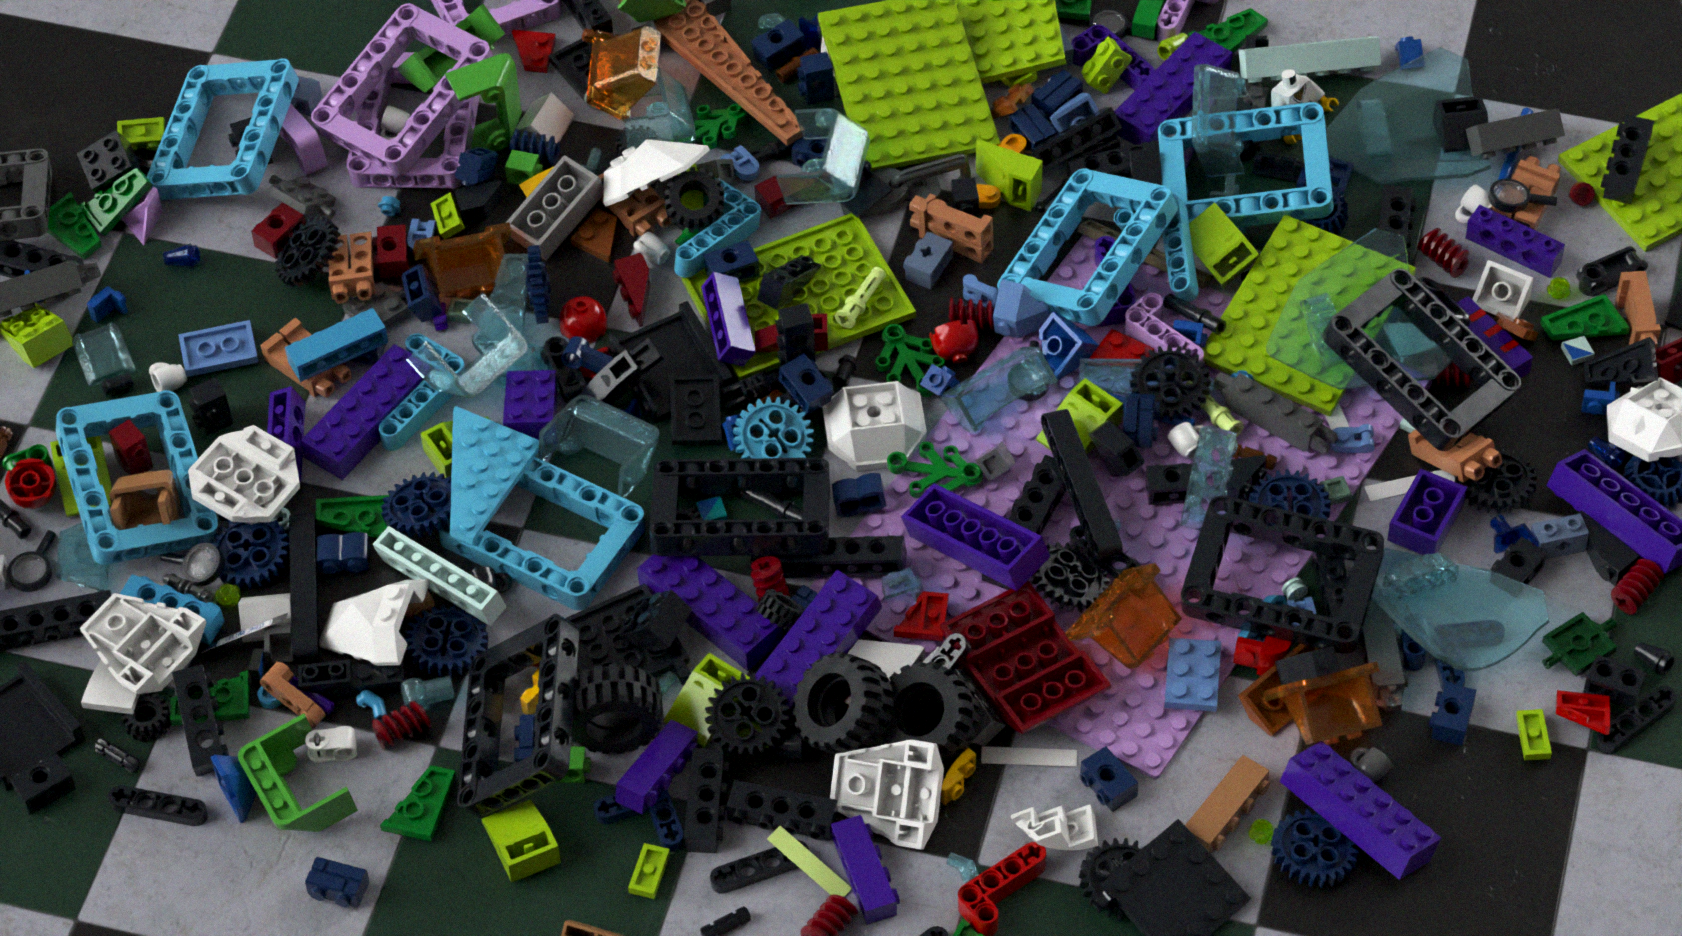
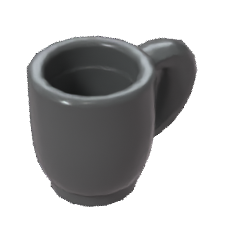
M1359 747L1353 750L1350 755L1352 766L1371 779L1374 784L1381 780L1393 767L1389 758L1375 747H1372L1370 750Z

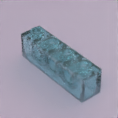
M1209 425L1200 428L1180 526L1201 531L1207 512L1201 505L1202 499L1205 498L1210 502L1216 496H1227L1225 486L1227 479L1232 474L1233 466L1230 463L1232 455L1235 454L1238 446V441L1236 440L1237 433ZM1214 449L1217 450L1220 455V459L1218 462L1215 461L1212 457V451ZM1208 474L1214 477L1215 482L1213 486H1210L1207 482Z

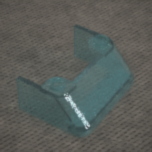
M651 62L612 69L616 102L662 95L663 102H654L647 107V116L624 119L628 148L634 146L637 149L646 139L689 143L696 138L695 124L683 84Z
M1198 64L1194 68L1193 147L1207 177L1245 174V169L1240 160V153H1243V141L1238 139L1236 133L1237 98L1248 97L1245 79L1237 72L1208 64Z
M833 108L795 110L794 114L804 140L827 139L822 159L807 161L802 166L800 174L777 175V181L786 204L847 202L853 199L857 193L870 143L867 130Z
M483 292L462 311L479 329L472 336V344L480 355L456 374L427 341L407 359L410 365L435 391L474 398L527 351V342Z
M1020 347L949 389L940 397L962 428L967 432L975 433L985 427L983 422L991 414L1026 393L1033 392L1034 395L1043 392L1047 389L1046 384H1055L1058 380L1039 347Z
M579 395L573 398L539 432L538 458L545 461L555 450L570 455L577 453L583 447L622 465L619 469L618 495L625 498L644 478L659 442V430L654 425L588 395Z

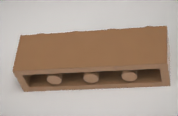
M1242 755L1186 823L1185 826L1210 854L1222 848L1229 832L1233 833L1238 828L1241 821L1240 818L1244 813L1249 814L1255 805L1257 797L1259 795L1263 796L1270 786L1268 781L1269 770Z

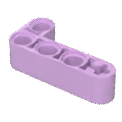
M1195 0L1166 1L1157 21L1156 38L1159 42L1180 33ZM1197 0V1H1201V2H1204V3L1213 4V3L1218 2L1219 0Z
M290 103L279 135L295 151L299 166L304 175L307 176L327 167L328 163L317 132Z
M1145 294L1126 311L1125 334L1154 348L1155 354L1158 353V346H1161L1163 351H1167L1168 345H1171L1172 351H1176L1177 347L1181 346L1182 353L1190 349V357L1198 354V363L1203 361L1204 352L1198 345L1161 321L1163 299L1159 294Z

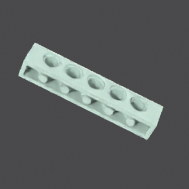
M390 526L372 544L382 561L413 580L428 579L430 581L428 589L489 626L507 608L497 590Z

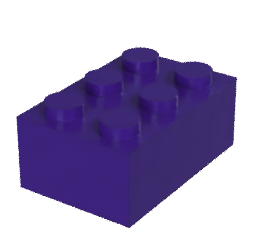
M556 370L507 371L503 426L540 440L542 443H555L558 400Z
M1420 468L1390 521L1387 541L1434 559L1464 506L1467 487Z

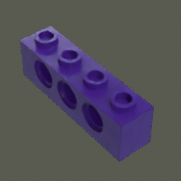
M1479 205L1468 219L1466 239L1548 278L1552 277L1562 263L1564 243L1482 205Z
M291 386L270 392L267 433L294 448L299 482L301 483L303 460L301 439L304 437L306 402Z

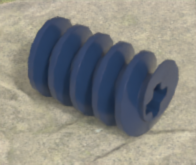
M515 129L510 140L509 156L512 150L538 154L542 164H546L549 161L550 165L555 166L559 159L561 143H555V136L553 135L549 141H546V134H542L540 140H538L536 132H533L531 138H529L528 131L526 130L521 137L519 129Z

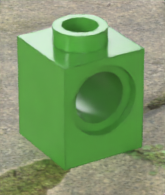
M512 150L505 165L507 182L521 184L543 172V165H540L539 155Z
M571 746L568 772L563 779L556 783H585L586 773L591 772V757H586L585 747Z

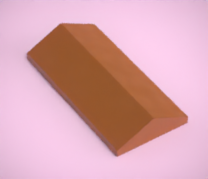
M1299 644L1283 659L1320 648ZM1274 665L1238 696L1249 719L1269 736H1272L1343 677L1344 674L1340 670L1327 676L1281 687L1277 668Z

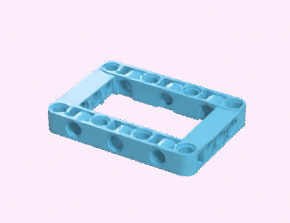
M282 58L278 60L198 65L188 72L147 174V178L153 184L150 188L155 187L158 189L160 200L249 195L258 189L299 82V78L289 60ZM259 92L252 110L253 115L249 126H246L240 141V149L236 160L230 165L224 166L210 165L209 167L196 168L189 166V168H186L214 96Z
M1316 102L1170 119L1162 122L1158 127L1162 185L1168 186L1171 192L1175 193L1185 205L1189 223L1214 202L1223 212L1229 211L1226 216L1237 228L1279 223L1284 215L1298 220L1323 218L1330 215L1333 211L1334 204L1326 122L1323 107ZM1310 117H1317L1316 119L1309 120ZM1170 134H1175L1173 137H1167ZM1296 134L1302 136L1307 187L1188 201V187L1185 176L1186 165L1184 160V152L1187 148L1231 145L1234 142L1247 140L1256 142L1280 139L1281 136ZM1318 200H1325L1323 203H1316ZM1270 206H1278L1274 209H1269Z
M1087 168L1077 170L1069 178L997 283V288L999 289L1002 279L1024 284L1031 290L1030 295L1036 301H1043L1049 306L1050 315L1055 311L1072 322L1087 326L1100 324L1176 214L1178 205L1170 188L1165 185L1102 173ZM1099 202L1108 204L1112 208L1117 206L1126 208L1130 212L1136 211L1083 290L1038 280L1052 264L1065 240L1069 239L1081 222V217L1089 205L1092 206L1093 203Z
M164 390L98 403L65 407L57 413L56 436L94 561L101 565H109L187 550L200 543L215 542L213 535L217 534L218 528L216 513L192 499L188 470L198 460V456L177 394ZM128 419L138 429L156 426L170 471L174 475L185 518L173 520L170 524L163 525V523L146 526L139 524L138 527L118 530L115 526L112 527L108 501L103 485L99 484L97 465L91 445L87 444L86 438L109 434L110 430Z
M537 457L530 463L516 483V486L609 529L605 535L602 534L600 536V541L593 551L587 553L586 560L578 571L571 570L569 572L554 565L553 561L530 550L524 551L512 545L511 541L487 530L485 532L482 531L474 544L471 545L450 536V525L442 524L440 526L441 531H438L440 543L444 548L481 566L491 567L496 573H506L511 576L512 581L574 610H583L590 606L591 602L646 530L644 510L641 506Z

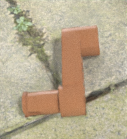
M276 662L261 678V686L298 716L304 713L311 728H315L326 716L325 712L314 701L289 683L294 677L290 668L284 663Z

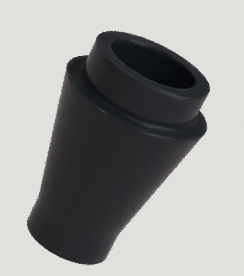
M1640 642L1634 651V655L1639 657L1656 674H1667L1675 662V657L1671 655L1670 651L1648 645L1644 642Z

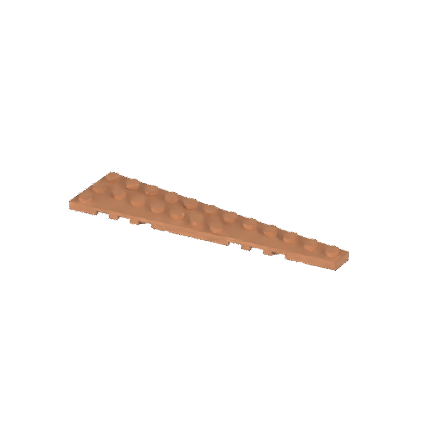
M685 0L687 5L681 12L653 21L660 39L787 146L806 135L805 127L786 107L784 101L775 95L770 84H766L762 79L761 73L753 68L748 57L725 29L718 24L716 18L708 13L703 2L700 3L699 0Z

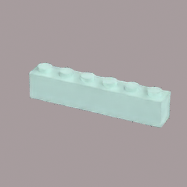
M1369 36L1239 50L1241 78L1248 79V82H1261L1262 77H1271V80H1282V72L1288 69L1294 70L1300 76H1307L1309 72H1315L1316 76L1329 75V70H1337L1338 73L1352 72L1351 68L1360 67V71L1374 70V66L1381 65L1379 37Z

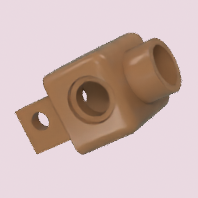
M170 470L147 471L141 474L119 477L110 491L109 496L112 504L110 511L114 526L118 530L135 528L139 524L146 526L163 523V525L170 524L173 520L179 519L181 502L174 475ZM157 488L158 493L148 494L143 490Z

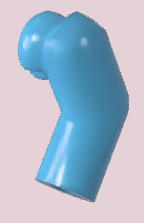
M363 690L361 694L357 695V704L362 707L367 705L372 707L374 718L382 722V716L387 715L384 700L370 690Z

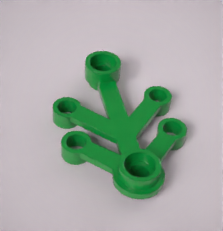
M732 104L727 109L710 110L708 105H700L697 107L696 112L701 120H691V117L688 115L680 116L677 119L680 130L699 129L685 137L674 136L671 142L690 144L703 137V145L708 146L712 150L718 145L717 138L721 126L724 125L721 130L725 139L734 138L737 135V125L746 120L747 111L739 104ZM708 118H717L715 120H705Z
M898 324L888 325L882 333V340L885 346L881 355L876 358V369L881 372L890 369V356L894 348H896L899 355L891 373L886 376V382H892L890 380L895 379L901 383V374L906 365L916 380L917 392L922 397H931L934 393L920 385L925 375L917 362L930 366L934 364L942 369L945 366V359L938 355H929L934 351L930 338L922 339L907 335L902 326ZM906 345L919 347L920 352L910 350Z
M922 442L919 445V455L922 458L929 459L932 464L907 461L906 455L902 452H892L887 457V468L893 474L898 475L904 471L929 474V476L919 481L910 483L909 493L914 498H920L926 488L947 477L955 479L939 486L951 492L963 485L968 487L977 486L983 480V472L980 467L975 463H966L958 453V448L953 445L944 448L943 457L945 461L953 462L957 468L949 467L934 450L931 442Z

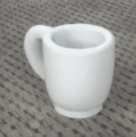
M388 105L381 121L382 131L380 136L387 140L396 138L397 136H386L385 132L399 134L406 126L405 123L411 115L402 109Z
M1477 184L1470 187L1460 203L1461 206L1455 212V218L1460 223L1467 224L1468 219L1471 217L1463 214L1464 208L1473 214L1479 205L1489 209L1492 207L1488 199L1489 194Z
M652 232L643 234L633 245L636 254L641 253L646 261L660 266L664 264L670 255L668 246Z
M162 362L155 363L149 368V374L157 392L164 390L175 391L187 382L186 373L180 364L169 365Z
M1184 422L1170 431L1168 439L1180 455L1186 457V459H1192L1202 452V446L1210 439V432L1205 426L1196 425L1193 427L1190 422Z

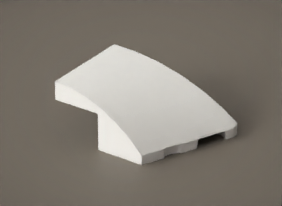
M100 660L89 680L81 704L86 709L133 714L139 694L119 684L104 662Z
M1091 804L1067 813L1062 806L1039 814L1036 813L1034 807L1011 815L1012 821L1038 845L1057 850H1082L1098 846L1095 811Z

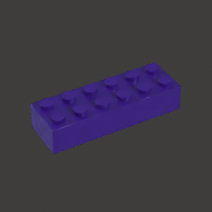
M1194 32L1114 111L1122 126V129L1114 132V134L1134 145L1156 140L1159 143L1158 127L1160 124L1170 119L1185 118L1206 97L1209 88L1215 87L1231 71L1232 51Z
M393 344L301 439L304 458L343 480L381 441L379 433L380 423L433 371L432 365Z
M1585 449L1557 463L1546 485L1554 491L1556 496L1569 502L1578 512L1584 511L1641 557L1655 562L1664 574L1682 565V520Z
M935 483L901 516L911 538L1016 591L1051 557L1041 535Z
M653 554L637 567L639 586L645 584L652 595L672 589L692 608L685 622L747 671L783 639V627L780 628L777 624L769 622V619H765L756 609L757 602L698 556H657Z
M839 570L834 572L755 674L758 681L764 675L767 679L766 684L774 680L776 684L775 689L782 688L783 694L780 697H787L788 702L784 706H789L791 712L785 715L790 718V721L794 719L792 709L795 708L793 697L797 695L798 688L796 687L798 682L803 680V673L806 669H811L813 667L812 664L816 660H823V656L827 654H835L837 652L848 653L882 609L878 595ZM754 693L747 695L749 702L757 697V694Z
M1322 741L1291 757L1279 781L1399 880L1430 862L1441 840V837L1429 826L1421 822L1409 810L1405 809L1388 793H1385L1374 784L1371 779L1364 776L1350 762L1343 759Z

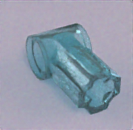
M450 676L422 681L419 678H410L405 680L400 686L404 705L409 709L411 701H415L426 709L428 704L455 698Z

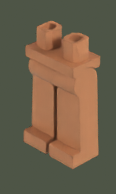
M1529 156L1525 161L1520 160L1518 168L1513 174V180L1523 183L1529 189L1530 194L1553 196L1557 192L1560 180V166L1549 164L1547 169L1539 166L1540 161L1538 158ZM1505 188L1499 198L1501 201L1510 204L1521 203L1525 200L1521 193L1510 188ZM1528 203L1525 210L1516 213L1502 212L1493 206L1491 210L1508 216V218L1516 222L1530 224L1531 229L1537 230L1548 205Z
M604 173L598 176L601 182L604 181ZM648 185V189L643 191L638 189L629 198L607 206L621 220L623 225L629 229L633 237L638 234L642 236L646 232L654 233L653 226L657 223L662 228L672 224L671 217L668 218L666 214L665 199L663 197L660 198L650 185Z
M931 193L926 199L916 195L910 202L909 210L914 212L910 219V226L919 229L920 238L923 239L928 231L953 241V251L981 264L994 248L993 217L984 214L981 219L947 206L943 200L936 199V196Z
M370 231L350 234V249L347 235H340L338 239L341 240L340 243H343V245L339 247L338 251L333 252L332 255L335 258L328 261L330 275L328 278L332 300H335L337 304L346 303L349 297L358 296L360 300H369L372 294H376L373 276V255H375L372 233ZM358 240H367V242L362 245L355 244V242Z
M1646 271L1621 272L1615 305L1616 309H1624L1631 335L1629 345L1651 337L1655 342L1656 350L1661 328L1660 324H1656V315Z
M294 318L279 330L280 334L276 332L261 344L264 361L305 389L310 390L309 392L313 397L320 394L328 398L335 390L333 382L338 380L343 384L352 378L351 370L344 362L302 382L299 381L288 363L285 347L293 342L309 337L311 334L303 328L302 323L297 318Z
M1417 430L1408 434L1412 455L1454 476H1458V480L1463 483L1470 478L1478 481L1483 477L1486 467L1497 468L1502 464L1501 453L1495 450L1494 441L1490 438L1485 439L1483 436H1476L1470 433L1450 450L1440 451L1433 447Z

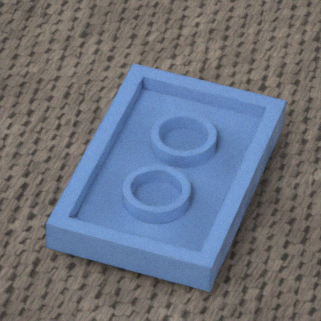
M250 320L178 334L187 377L259 363Z
M1169 637L1164 708L1217 712L1221 641Z

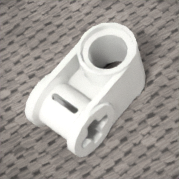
M340 726L331 729H316L309 732L306 736L307 755L314 763L338 760L347 761L357 756L355 730L352 727Z

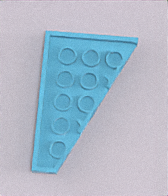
M454 407L450 536L468 544H474L540 451L542 441L460 407Z

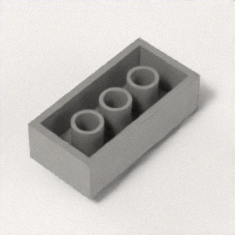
M564 155L507 220L504 226L510 237L525 248L539 245L541 257L547 261L603 196L604 186L597 175Z

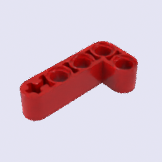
M1036 842L1027 843L959 888L958 911L970 923L975 932L978 934L982 933L984 936H992L997 932L999 914L995 904L1045 871L1046 848L1038 845ZM993 885V886H996V887H995V888H988L987 886ZM972 899V900H974V901H973V902H967L966 900ZM989 918V919H991V920H989V921H983V920H981V919Z

